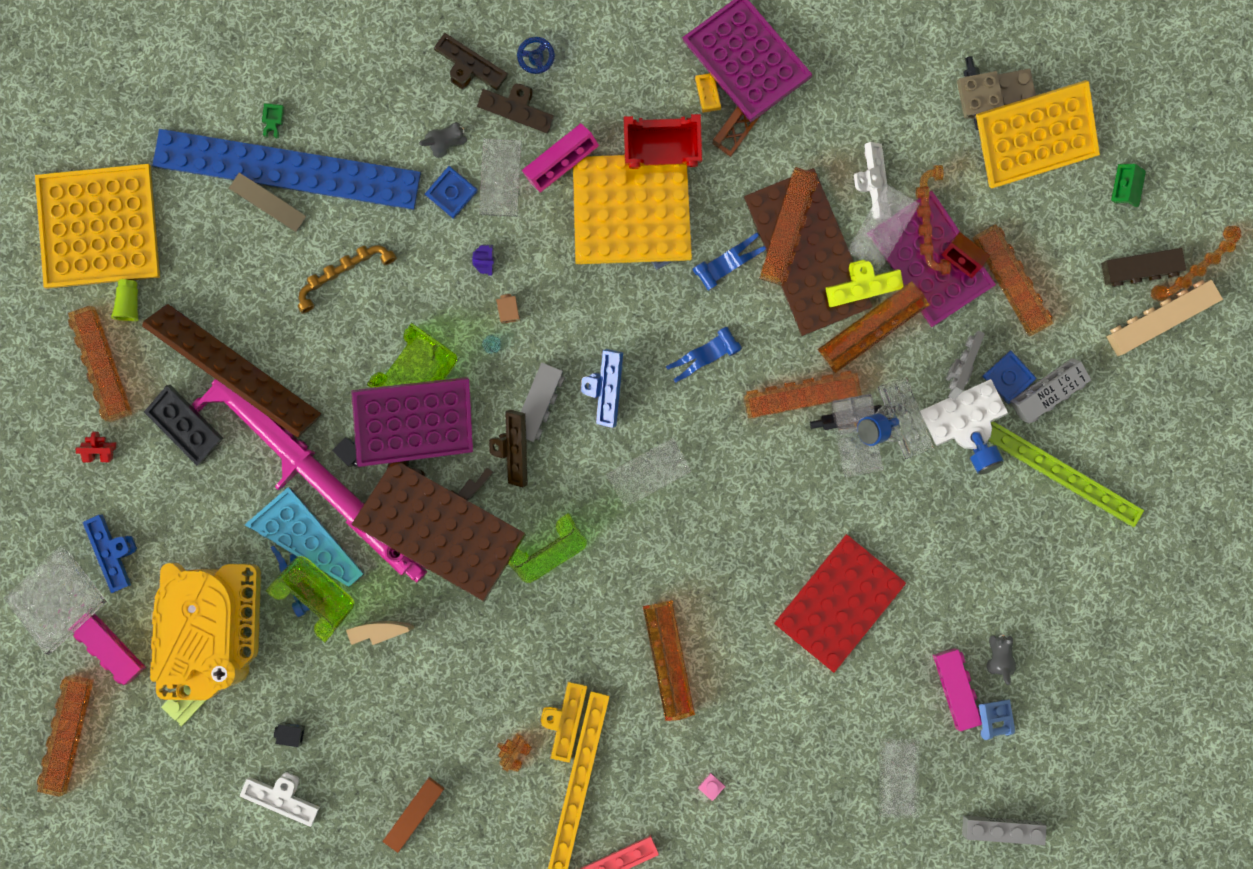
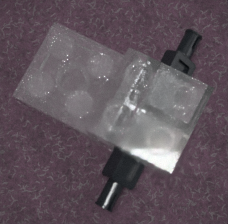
M866 394L834 400L831 402L832 414L821 416V420L810 421L811 430L821 427L824 430L834 429L845 478L883 471L879 445L869 446L863 443L859 438L857 426L862 418L875 413L884 416L896 414L895 406L885 408L882 405L873 406L872 395Z

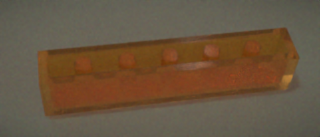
M798 167L794 168L759 279L781 286L783 281L787 282L790 273L787 267L789 263H793L796 254L792 251L794 245L798 246L801 234H798L800 227L804 228L807 216H804L805 210L810 209L813 198H810L811 191H815L819 180H816L817 173Z
M995 224L975 235L972 239L976 245L990 255L986 263L1030 337L1054 324L1052 322L1053 317L1044 308L1042 297L1033 289L1034 285L1030 277H1026L1023 271V264L1014 256L1013 247L1011 244H1007L1004 238V231Z
M911 281L817 350L833 372L837 373L928 307L929 303L923 292Z
M89 305L68 313L70 318L68 323L76 335L74 341L81 350V361L87 367V379L93 385V396L99 402L101 418L106 422H114L133 415L96 308Z
M845 371L841 372L839 377L833 378V374L822 376V380L814 381V378L803 380V384L799 385L791 382L784 384V388L777 389L776 386L767 387L765 392L758 393V390L747 391V395L743 396L747 419L860 397L862 393L858 374Z
M669 600L645 605L643 610L665 721L682 720L693 716L695 712L673 602Z
M69 675L65 676L61 681L60 690L62 691L55 705L57 709L56 716L51 721L52 732L46 742L48 749L42 759L41 766H43V769L37 779V792L58 797L67 793L94 682L93 679Z

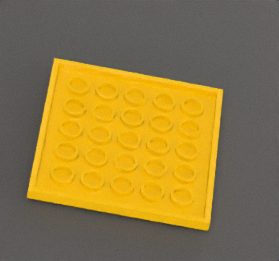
M625 155L586 156L573 166L576 264L687 261L692 259L686 164L640 166L639 169H629V166L625 165Z
M140 164L35 175L44 288L118 282L120 279L160 278L151 165Z

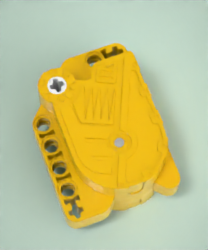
M167 563L162 566L160 570V588L154 598V612L152 614L153 637L151 641L152 662L150 668V679L156 682V694L160 699L208 700L216 696L222 689L238 684L248 676L249 663L258 655L261 570L257 565L227 564L219 570L196 569L188 571L179 563ZM250 570L253 572V575H247V571ZM248 587L253 590L251 598L247 597L245 593ZM247 607L251 608L252 610V616L250 618L245 615V609ZM246 627L252 630L250 637L244 634ZM245 647H249L251 650L249 657L244 654ZM185 685H188L191 689L189 695L184 692ZM165 687L168 689L176 688V691L168 692L165 690Z

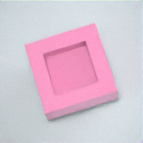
M712 773L698 786V789L712 801L725 788V785Z

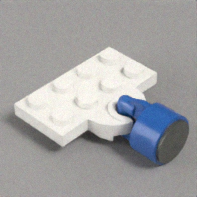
M991 379L961 392L956 400L948 398L920 411L936 446L955 439L958 445L964 449H973L975 454L970 457V460L977 474L989 473L1003 465L1004 459L998 447H988L987 445L992 432L990 422L1008 415Z

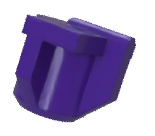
M480 245L473 252V266L480 273L492 276L495 261L494 245Z

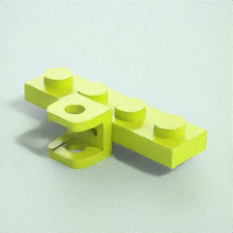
M865 260L852 262L849 265L852 281L826 287L829 306L834 307L904 289L901 270L897 269L874 275L871 262Z

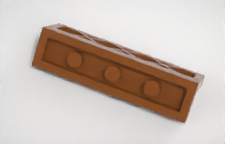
M737 106L713 139L712 144L731 157L760 116L747 127V122L750 121L746 119L744 113ZM738 123H745L746 130L744 133L735 134L734 126ZM734 138V146L731 150L721 145L725 139Z

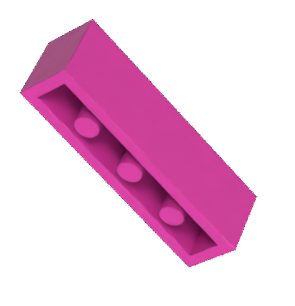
M580 123L522 169V172L528 181L541 193L595 150L599 144L592 133Z
M94 612L87 613L70 629L74 633V638L81 643L83 642L87 646V651L101 661L100 665L114 675L113 678L117 683L129 684L146 668Z
M953 648L934 654L933 658L956 729L964 731L982 725L979 707H976L975 703L977 696L969 684L971 677L968 670H965L963 663H965L963 653Z

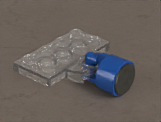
M907 377L879 386L878 389L884 406L879 408L877 413L864 417L859 421L857 432L861 441L869 446H874L884 441H898L905 459L934 449Z

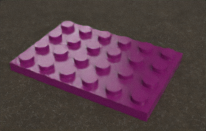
M732 0L682 37L683 42L750 122L757 119L812 78V73L749 0Z
M933 191L922 196L868 232L891 269L901 270L904 288L930 327L935 326L996 285L984 266L971 279L941 255L960 231Z
M468 377L351 390L358 467L473 452Z

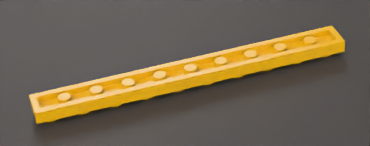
M594 691L590 693L548 869H568L610 695Z

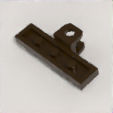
M445 32L434 46L436 52L455 63L450 70L451 83L460 89H465L475 76L490 87L498 90L508 76L507 72Z
M518 83L512 87L509 98L482 89L477 104L478 108L547 134L555 116L529 106L533 89ZM521 90L524 91L523 96L520 95Z
M508 410L505 412L506 433L500 434L499 438H491L489 440L490 454L502 459L507 457L508 484L523 488L528 485L526 413Z

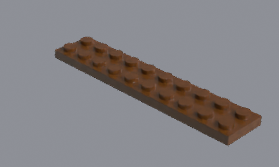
M166 304L143 321V328L297 438L321 416L318 410L169 304Z

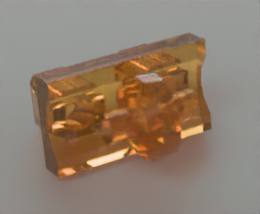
M518 733L512 741L507 739L505 744L499 742L497 747L501 751L498 756L502 758L499 764L507 772L509 769L518 772L522 766V761L517 759L518 754L522 753L527 756L532 747Z

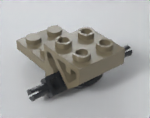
M973 56L965 58L967 70H964L965 77L957 80L964 118L974 119L976 130H979L976 114L1036 96L1030 68L1003 74H997V71L980 74L979 68L974 67Z

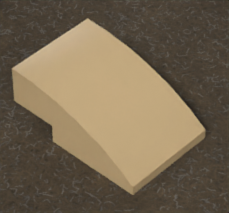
M378 621L350 628L346 632L351 645L370 638L372 645H375L415 628L414 625L404 622Z

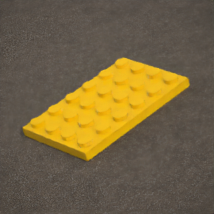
M1086 80L976 114L990 188L999 187L1100 155L1089 81Z

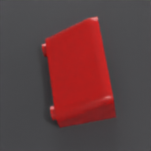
M691 114V118H686V120L685 117H681V119L653 120L639 118V122L633 119V116H624L625 165L629 166V169H639L640 166L678 164H686L687 167H697L698 163L702 162L701 114Z

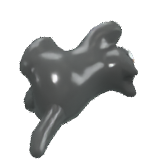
M455 122L444 129L429 131L425 139L419 142V145L430 146L433 156L442 158L447 154L449 147L465 144L467 138L463 136L464 128Z
M992 635L989 638V644L993 656L986 664L987 670L991 674L1003 675L1005 683L1010 685L1011 675L1016 670V662L1012 656L1013 638L1006 635H1000L996 638V636Z

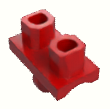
M93 431L91 437H85V442H82L80 447H76L75 450L76 454H80L83 463L93 462L95 460L94 454H100V462H111L113 460V451L116 449V442H106V438L100 437L98 431Z

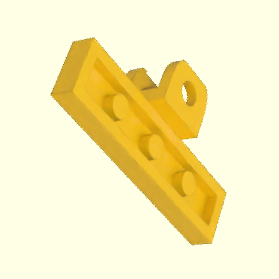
M568 681L562 709L554 707L543 708L540 720L542 726L547 729L556 730L551 759L570 763L587 685ZM548 716H553L552 720H547Z

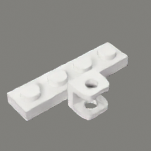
M869 142L865 144L868 170L854 174L855 188L861 192L870 191L874 219L886 220L892 216L882 144Z
M285 772L276 781L274 787L248 777L240 794V797L310 827L313 825L320 808L293 796L299 785V777Z

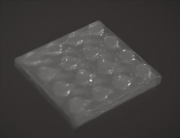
M62 545L4 597L5 601L46 655H50L107 602L73 556Z

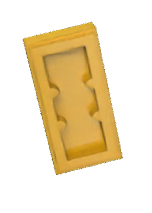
M710 73L695 76L702 113L721 110L716 80Z

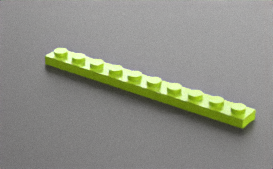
M990 422L992 432L988 442L1131 527L1136 526L1144 512L1143 509L996 422Z

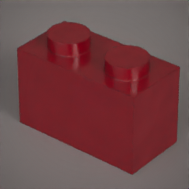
M961 232L953 238L941 254L971 279L983 267L990 256Z

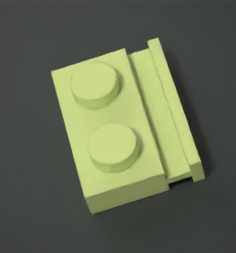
M185 685L184 692L187 695L190 694L191 689L188 685ZM167 700L161 708L176 720L180 726H183L207 700Z

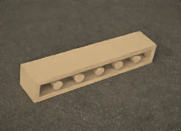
M1204 280L1193 284L1194 289L1188 291L1186 288L1177 293V298L1174 300L1168 298L1160 302L1161 307L1157 309L1151 307L1144 311V316L1138 319L1135 316L1126 321L1128 325L1124 327L1119 325L1111 329V334L1106 337L1116 355L1120 356L1223 300L1213 281L1204 282Z

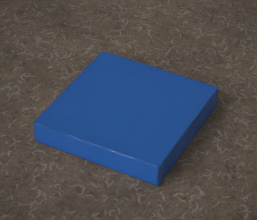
M448 166L427 190L425 196L454 219L478 192V189L452 167Z
M1011 350L982 376L986 381L992 380L998 394L1007 404L1011 403L1012 399L1017 397L1037 379Z

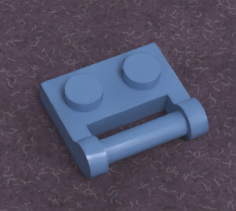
M1010 700L979 705L983 727L981 737L984 740L992 739L994 736L1004 734L1009 736L1015 733ZM1004 721L1003 727L993 728L992 723Z

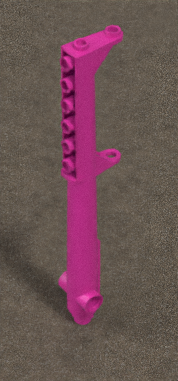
M214 379L212 382L213 386L204 396L197 398L193 402L192 406L197 412L201 411L207 403L225 402L282 459V479L275 486L277 490L282 489L299 472L347 520L346 523L400 575L407 574L418 583L427 574L428 571L421 565L402 554L398 556L395 550L351 525L364 506V503L313 457L315 452L310 449L307 450L308 445L301 439L298 441L292 433L216 379Z

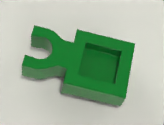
M264 103L262 123L267 124L263 130L264 137H268L269 131L273 130V136L279 138L277 125H283V105Z

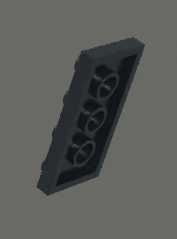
M171 384L166 385L144 411L196 466L201 465L224 439Z

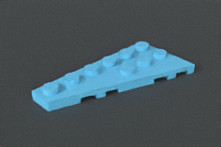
M287 487L245 524V526L255 530L260 535L270 539L297 557L304 559L348 587L364 575V572L290 487Z

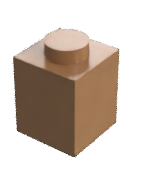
M505 294L500 296L501 299H496L501 324L520 321L515 296Z

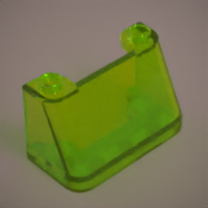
M411 322L404 331L403 339L408 343L386 374L383 372L373 374L366 385L374 388L444 380L455 366L457 355Z
M567 513L556 523V530L560 535L559 538L531 556L520 549L516 550L508 565L523 582L532 583L585 549L587 545L586 537L571 513Z
M298 556L293 559L265 590L271 597L278 600L284 599L291 592L320 619L314 626V632L324 643L332 636L354 608L352 597L304 556Z

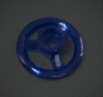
M530 37L524 40L517 51L519 65L523 70L531 74H541L547 71L552 66L555 58L553 46L542 37ZM531 43H541L537 49L532 51L524 50ZM547 48L549 52V59L547 63L543 66V51ZM535 54L539 55L537 59L533 58ZM523 57H529L530 63L537 66V68L527 66Z

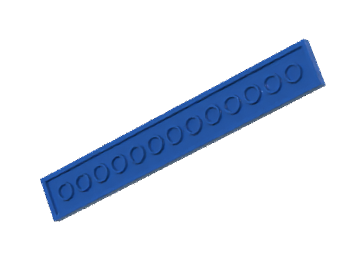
M159 129L152 165L157 168L234 180L238 173H241L260 185L415 210L421 176L419 171Z

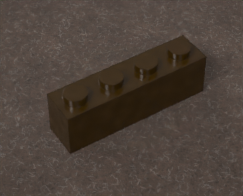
M1182 248L1111 259L1101 263L1105 285H1112V288L1123 286V282L1130 281L1131 285L1142 283V279L1149 278V281H1156L1165 275H1168V278L1179 277L1181 272L1186 271Z

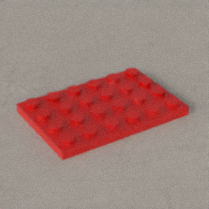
M845 534L774 624L835 673L905 586L906 582L850 536Z

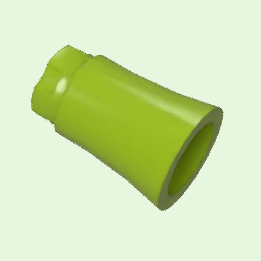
M120 279L118 281L114 308L111 315L112 319L118 321H139L137 281Z

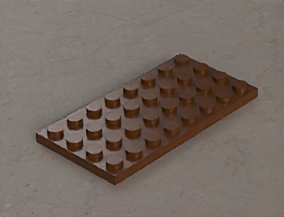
M814 168L744 196V200L762 243L766 248L767 255L801 336L873 307L869 298L834 307L829 306L826 287L852 281L849 265L854 261Z
M400 462L390 464L351 524L353 527L483 602L487 599L526 536L521 530Z

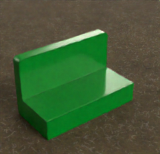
M1118 164L1111 201L1114 203H1129L1134 207H1139L1146 171L1137 164Z

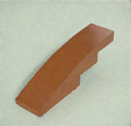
M429 777L382 842L398 853L445 788Z

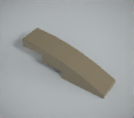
M238 173L229 187L230 190L295 232L306 218L304 214L241 173Z

